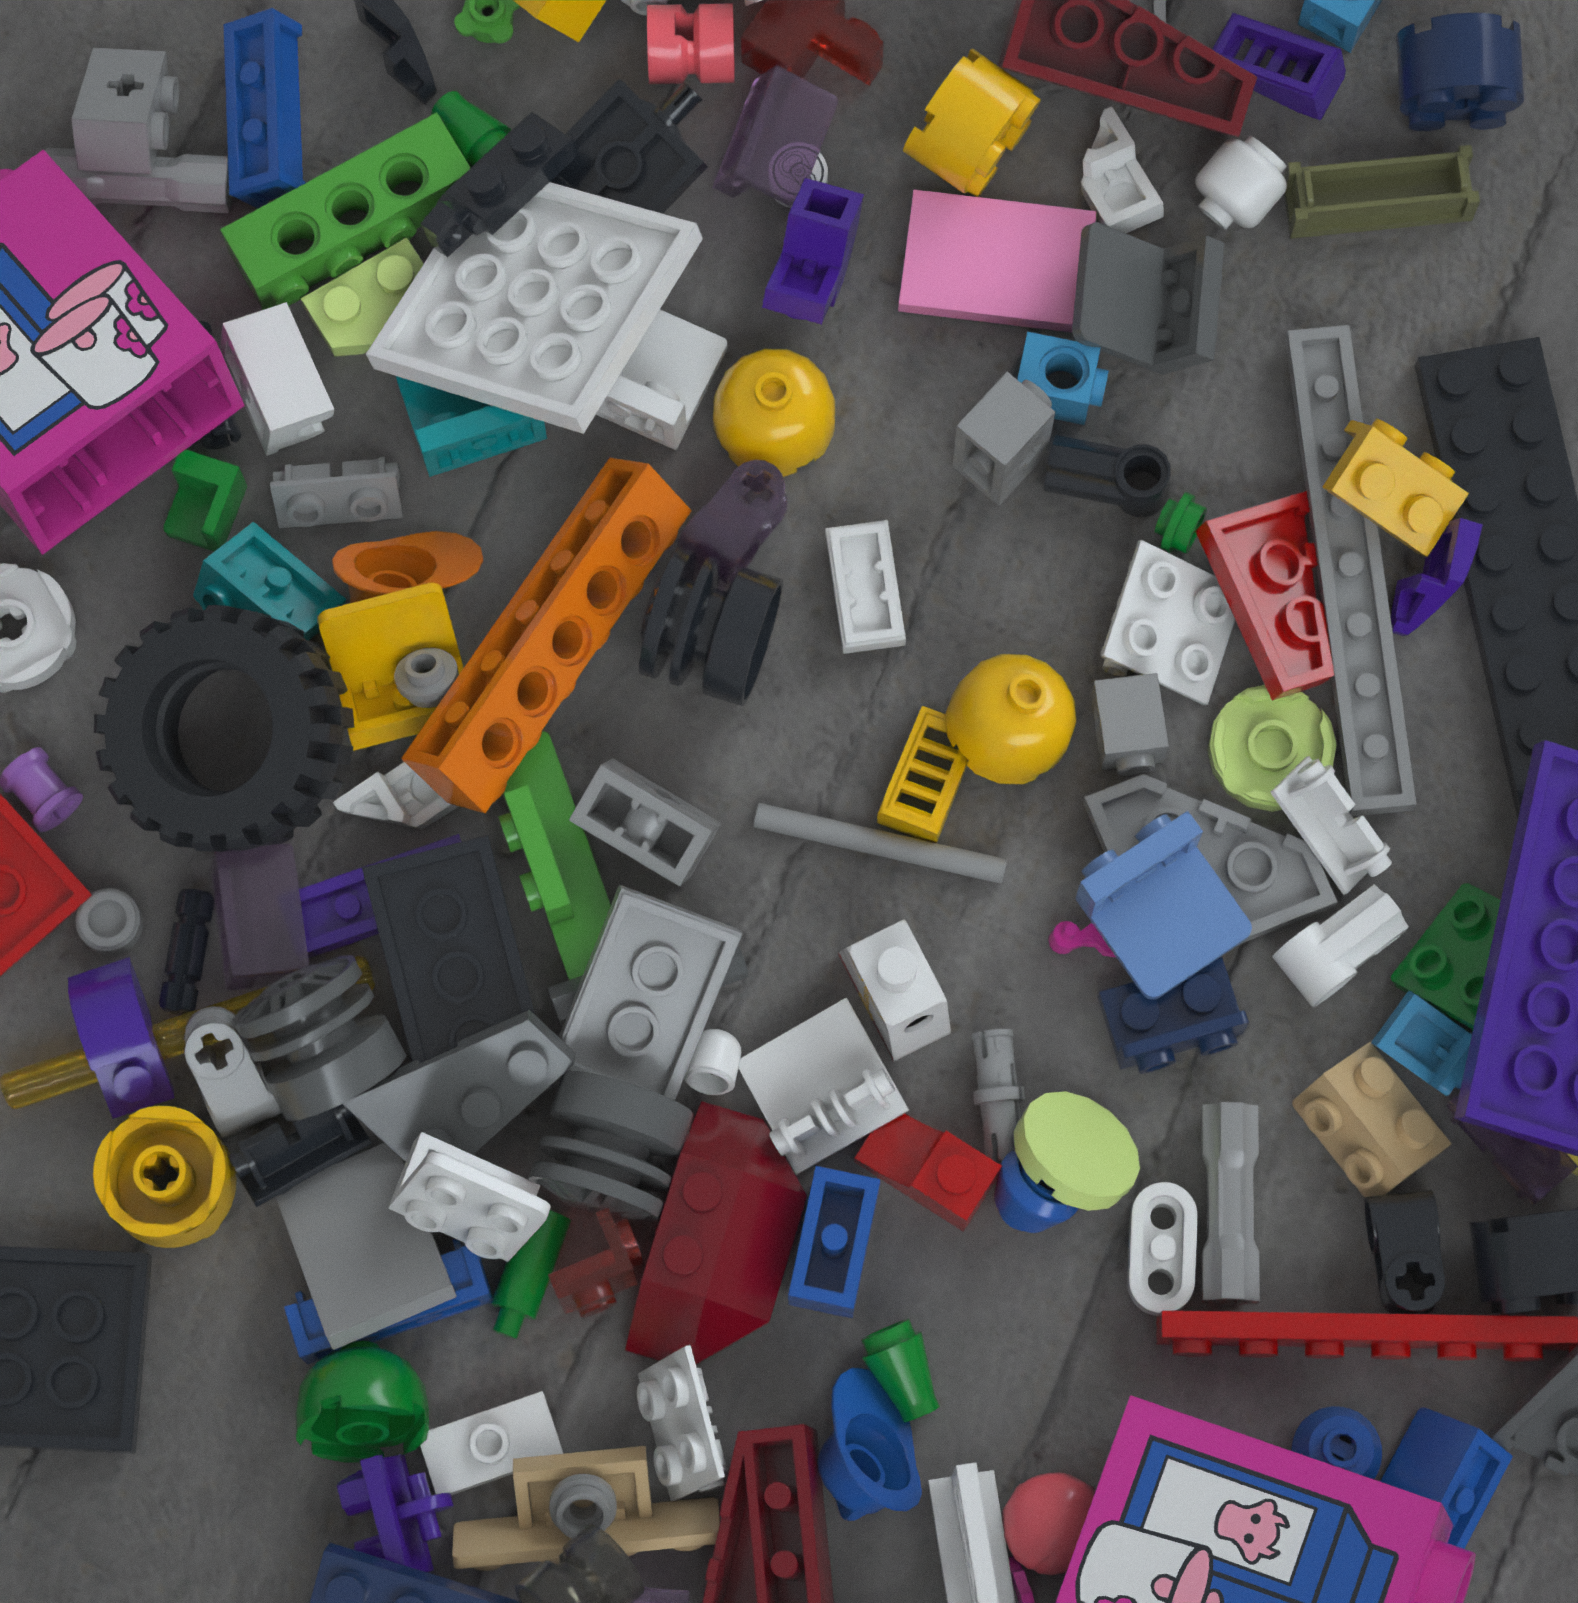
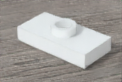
M888 520L825 528L843 654L905 646L906 637Z
M543 1391L431 1429L428 1432L427 1440L420 1445L435 1493H451V1495L513 1474V1458L564 1454Z

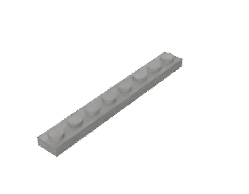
M1350 325L1288 330L1285 344L1305 491L1308 494L1310 508L1309 520L1312 543H1315L1318 562L1316 572L1320 601L1324 604L1334 676L1331 678L1345 786L1346 792L1355 803V806L1349 813L1353 817L1413 811L1417 803L1378 526L1322 488L1353 440V437L1346 433L1344 429L1350 420L1363 423Z

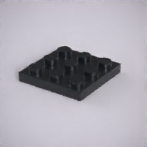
M0 1246V1448L136 1454L152 1255L145 1252Z

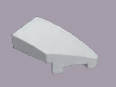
M1112 106L1104 109L1100 117V128L1092 148L1087 149L1083 159L1084 176L1081 180V192L1091 211H1097V222L1128 233L1164 217L1163 202L1138 163L1135 143Z
M405 762L386 775L376 772L333 802L336 808L343 813L420 830L459 807L447 803Z

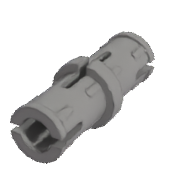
M1013 1029L984 1030L985 1034L983 1032L971 1034L978 1090L973 1092L974 1106H980L985 1155L997 1163H1001L1009 1152L1015 1150L1013 1131L1021 1118L1020 1102L1025 1101L1024 1087H1018L1012 1038Z

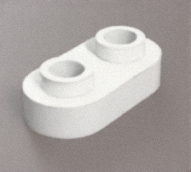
M1159 1182L1149 1185L1136 1197L1130 1211L1127 1288L1134 1304L1145 1313L1158 1316L1161 1311H1179L1188 1302L1195 1287L1197 1208L1191 1195L1184 1188L1173 1183ZM1159 1207L1170 1210L1174 1216V1225L1165 1230L1155 1227L1150 1218L1151 1212ZM1155 1272L1166 1274L1172 1283L1171 1291L1165 1295L1155 1294L1148 1286V1277Z

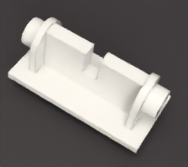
M1308 756L1270 793L1342 894L1345 895L1367 873L1370 877L1377 876L1392 864V861L1387 856L1390 848L1386 842L1380 840L1363 815L1353 818L1349 813L1355 806V803L1334 775L1335 770L1332 766L1324 767L1319 759L1312 760Z

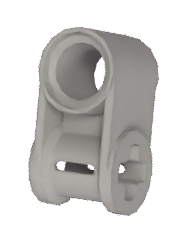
M211 1006L200 1009L187 1022L184 1034V1053L187 1064L200 1087L202 1098L211 1119L221 1137L225 1140L282 1113L266 1084L265 1078L269 1074L262 1061L253 1060L248 1050L250 1046L249 1039L241 1038L233 1023L234 1013L222 1007ZM213 1033L218 1041L225 1040V1049L215 1053L210 1045L203 1046V1036Z

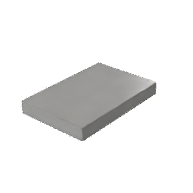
M619 884L558 1036L575 1052V1064L568 1070L607 1076L640 1086L675 1100L742 936L741 931Z
M386 1143L333 1164L292 1187L288 1192L276 1196L325 1335L333 1350L457 1297L432 1232L415 1228L406 1221L404 1215L388 1209L405 1163Z

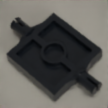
M619 78L566 133V135L573 138L578 150L577 157L550 182L663 214L708 168L706 163L686 145L682 133L677 127L694 107L703 101L702 98L687 83L683 82L675 93L658 108L656 105L640 99Z

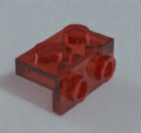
M609 1208L596 1212L609 1250L548 1274L565 1314L577 1310L580 1317L585 1318L600 1313L617 1304L614 1296L615 1293L638 1284L633 1268L644 1263L642 1254L627 1218L614 1223Z

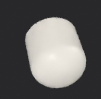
M720 1029L703 1031L684 1077L686 1083L694 1090L707 1095H723L732 1091L735 1086L742 1053L738 1040L730 1033Z

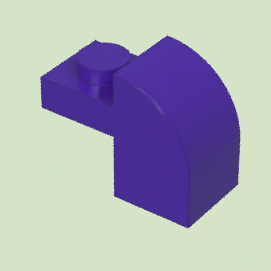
M804 179L788 215L782 253L765 288L762 308L785 314L793 319L807 320L822 325L829 307H834L843 284L854 246L864 194L812 179Z
M130 957L68 977V994L77 1031L91 1071H94L112 1119L175 1098L174 1087L152 1031L151 1013Z

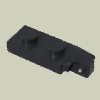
M531 112L441 196L436 206L420 223L431 247L448 258L472 234L477 236L486 231L494 235L577 157L578 150L573 138Z

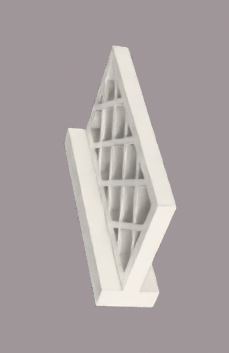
M975 1462L956 1465L951 1477L928 1480L947 1603H1016L994 1470L978 1472L977 1463Z

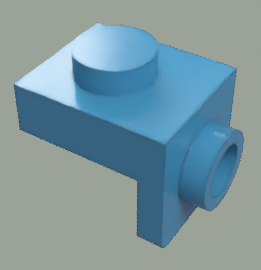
M1408 990L1371 1043L1433 1088L1448 1096L1455 1087L1457 1089L1461 1088L1472 1034Z

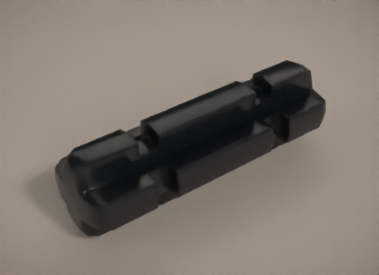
M182 889L178 893L175 914H178L179 922H174L172 926L164 970L169 979L162 982L159 998L160 1007L168 1013L191 1015L196 1009L199 990L196 989L194 984L195 981H201L209 936L205 923L211 922L215 903L211 893L204 890Z

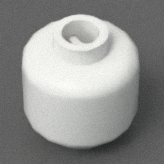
M1249 136L1245 142L1235 138L1228 139L1195 178L1197 189L1205 197L1198 207L1212 221L1225 230L1232 222L1243 228H1254L1285 193L1287 183L1281 173L1287 166L1274 152L1252 136Z

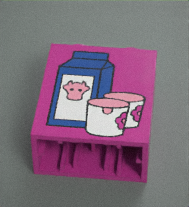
M44 150L15 170L0 169V506L43 555L245 406L216 340Z
M1130 1395L1056 1603H1464L1473 1574L1476 1554L1475 1552L1447 1543L1453 1523L1440 1502Z

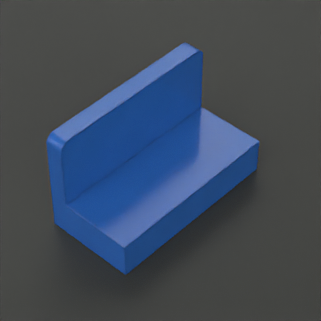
M1422 1407L1414 1416L1380 1482L1442 1503L1453 1523L1447 1543L1465 1549L1513 1456L1479 1428Z

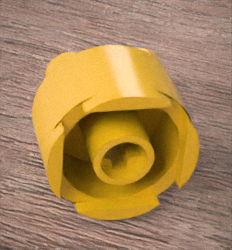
M972 48L969 51L968 57L963 56L928 103L925 108L927 114L924 118L927 125L922 131L914 126L904 145L903 152L962 193L969 192L973 196L979 197L994 177L998 169L996 164L1006 148L1012 151L1032 122L1030 117L1041 99L1033 94V89Z
M152 1106L140 1109L129 1115V1118L119 1124L113 1131L111 1130L102 1140L95 1156L93 1180L95 1192L108 1215L132 1237L155 1247L176 1248L208 1238L219 1229L235 1197L236 1172L228 1158L229 1150L205 1122L191 1112L181 1108ZM170 1164L179 1176L176 1181L168 1182L166 1190H161L152 1181L154 1175H164L167 1165Z

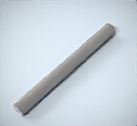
M763 803L758 804L753 828L999 884L1003 882L1008 860Z

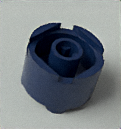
M1455 13L1432 17L1431 30L1415 34V24L1413 23L1402 28L1397 33L1399 103L1401 113L1408 117L1409 129L1414 131H1434L1443 128L1446 125L1445 120H1469V126L1473 129H1495L1507 123L1506 113L1515 110L1524 102L1520 25L1513 20L1509 29L1502 27V16L1491 13Z

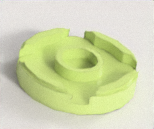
M1265 685L1247 688L1236 695L1233 700L1222 708L1214 720L1207 750L1213 775L1225 792L1247 807L1271 812L1279 811L1282 808L1270 792L1305 757L1310 756L1312 760L1319 759L1324 767L1331 765L1333 768L1337 744L1332 723L1321 708L1320 711L1315 703L1308 700L1309 696L1303 692L1272 701Z
M1066 1091L1045 1093L1028 1105L1013 1131L1015 1152L1027 1175L1036 1184L1042 1179L1048 1186L1055 1189L1051 1196L1065 1205L1087 1211L1108 1209L1129 1192L1140 1171L1138 1149L1127 1128L1109 1110L1088 1097Z

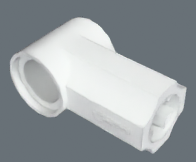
M1374 884L1321 925L1318 922H1314L1284 944L1272 958L1312 1008H1314L1347 984L1358 973L1356 971L1358 967L1397 940L1400 935L1406 932L1409 926L1392 898Z

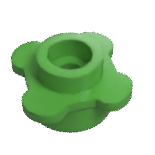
M465 0L462 12L456 15L454 19L455 28L462 36H472L480 42L499 44L507 42L514 33L513 13L520 6L513 0ZM490 7L494 12L490 16H485L482 13L483 9Z

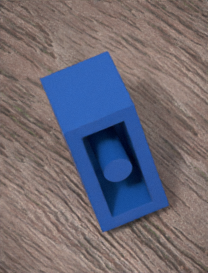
M815 1166L788 1293V1305L853 1319L881 1179Z

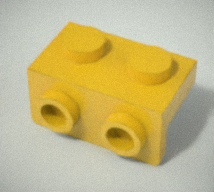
M1377 418L1372 425L1350 420L1344 431L1351 435L1353 440L1322 488L1417 554L1428 557L1469 493L1450 481L1455 474V471L1450 466L1426 452H1423L1420 458L1403 448L1408 438L1393 426Z

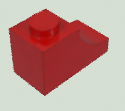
M905 1113L871 1132L854 1158L856 1164L963 1232L995 1184L1002 1165L950 1132L934 1129Z

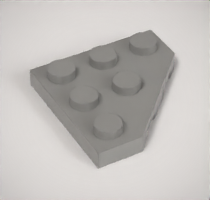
M1145 774L1084 797L1083 805L1104 853L1113 849L1118 856L1139 843L1135 835L1154 819L1167 814L1171 821H1173L1186 811H1189L1203 831L1197 848L1251 922V933L1244 942L1334 908L1337 903L1320 861L1305 840L1288 833L1286 836L1250 822L1251 818L1205 799L1199 801L1168 788L1167 783Z

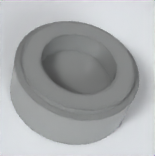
M106 888L91 893L92 896L78 908L76 914V928L81 939L91 950L102 955H119L131 949L139 940L143 930V916L138 905L128 894L117 889Z

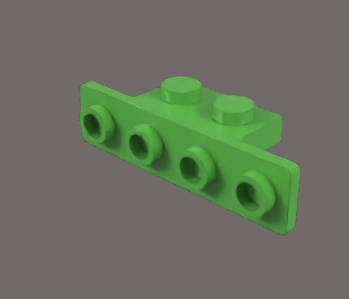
M543 731L538 743L526 753L507 781L503 796L509 813L500 815L498 818L510 852L523 849L530 872L519 875L531 912L544 908L568 979L571 980L583 975L611 904L584 829L569 821L576 807L549 733Z

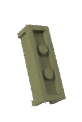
M1459 146L1457 152L1308 167H1301L1300 162H1289L1284 175L1287 183L1284 197L1290 239L1472 221L1480 204L1479 191H1472L1469 165L1473 158L1472 146Z

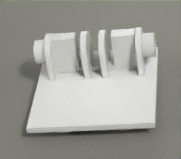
M1139 540L1128 567V573L1117 601L1116 610L1111 619L1112 622L1104 646L1100 652V656L1104 659L1102 669L1107 673L1121 677L1126 676L1128 669L1139 675L1158 673L1160 685L1206 706L1216 681L1235 618L1216 576L1143 540Z
M844 998L740 1058L739 1070L772 1129V1132L769 1133L772 1142L782 1156L786 1155L796 1175L910 1111L848 998Z
M691 1345L685 1346L638 1373L640 1381L637 1388L638 1406L644 1419L650 1421L657 1447L654 1451V1467L661 1484L667 1486L670 1501H677L697 1490L703 1493L724 1487V1473L728 1472L720 1439L715 1440L714 1434L718 1433L717 1426L711 1425L709 1415L713 1414L712 1407L706 1406L709 1398L702 1369L696 1368Z

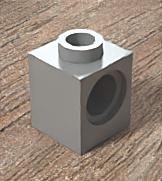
M1158 673L1094 681L1090 702L1100 769L1117 768V774L1120 776L1141 775L1155 770V764L1164 762L1169 748Z

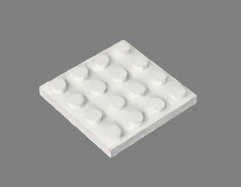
M549 182L494 235L486 231L477 236L472 234L448 258L436 249H433L366 355L375 370L584 434L703 238L697 223Z

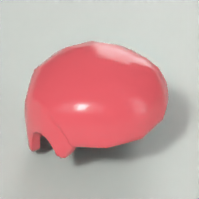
M1060 1472L1040 1474L1019 1484L1002 1510L1005 1541L1015 1560L1026 1568L1036 1571L1038 1574L1056 1575L1066 1573L1095 1494L1094 1487L1070 1474Z

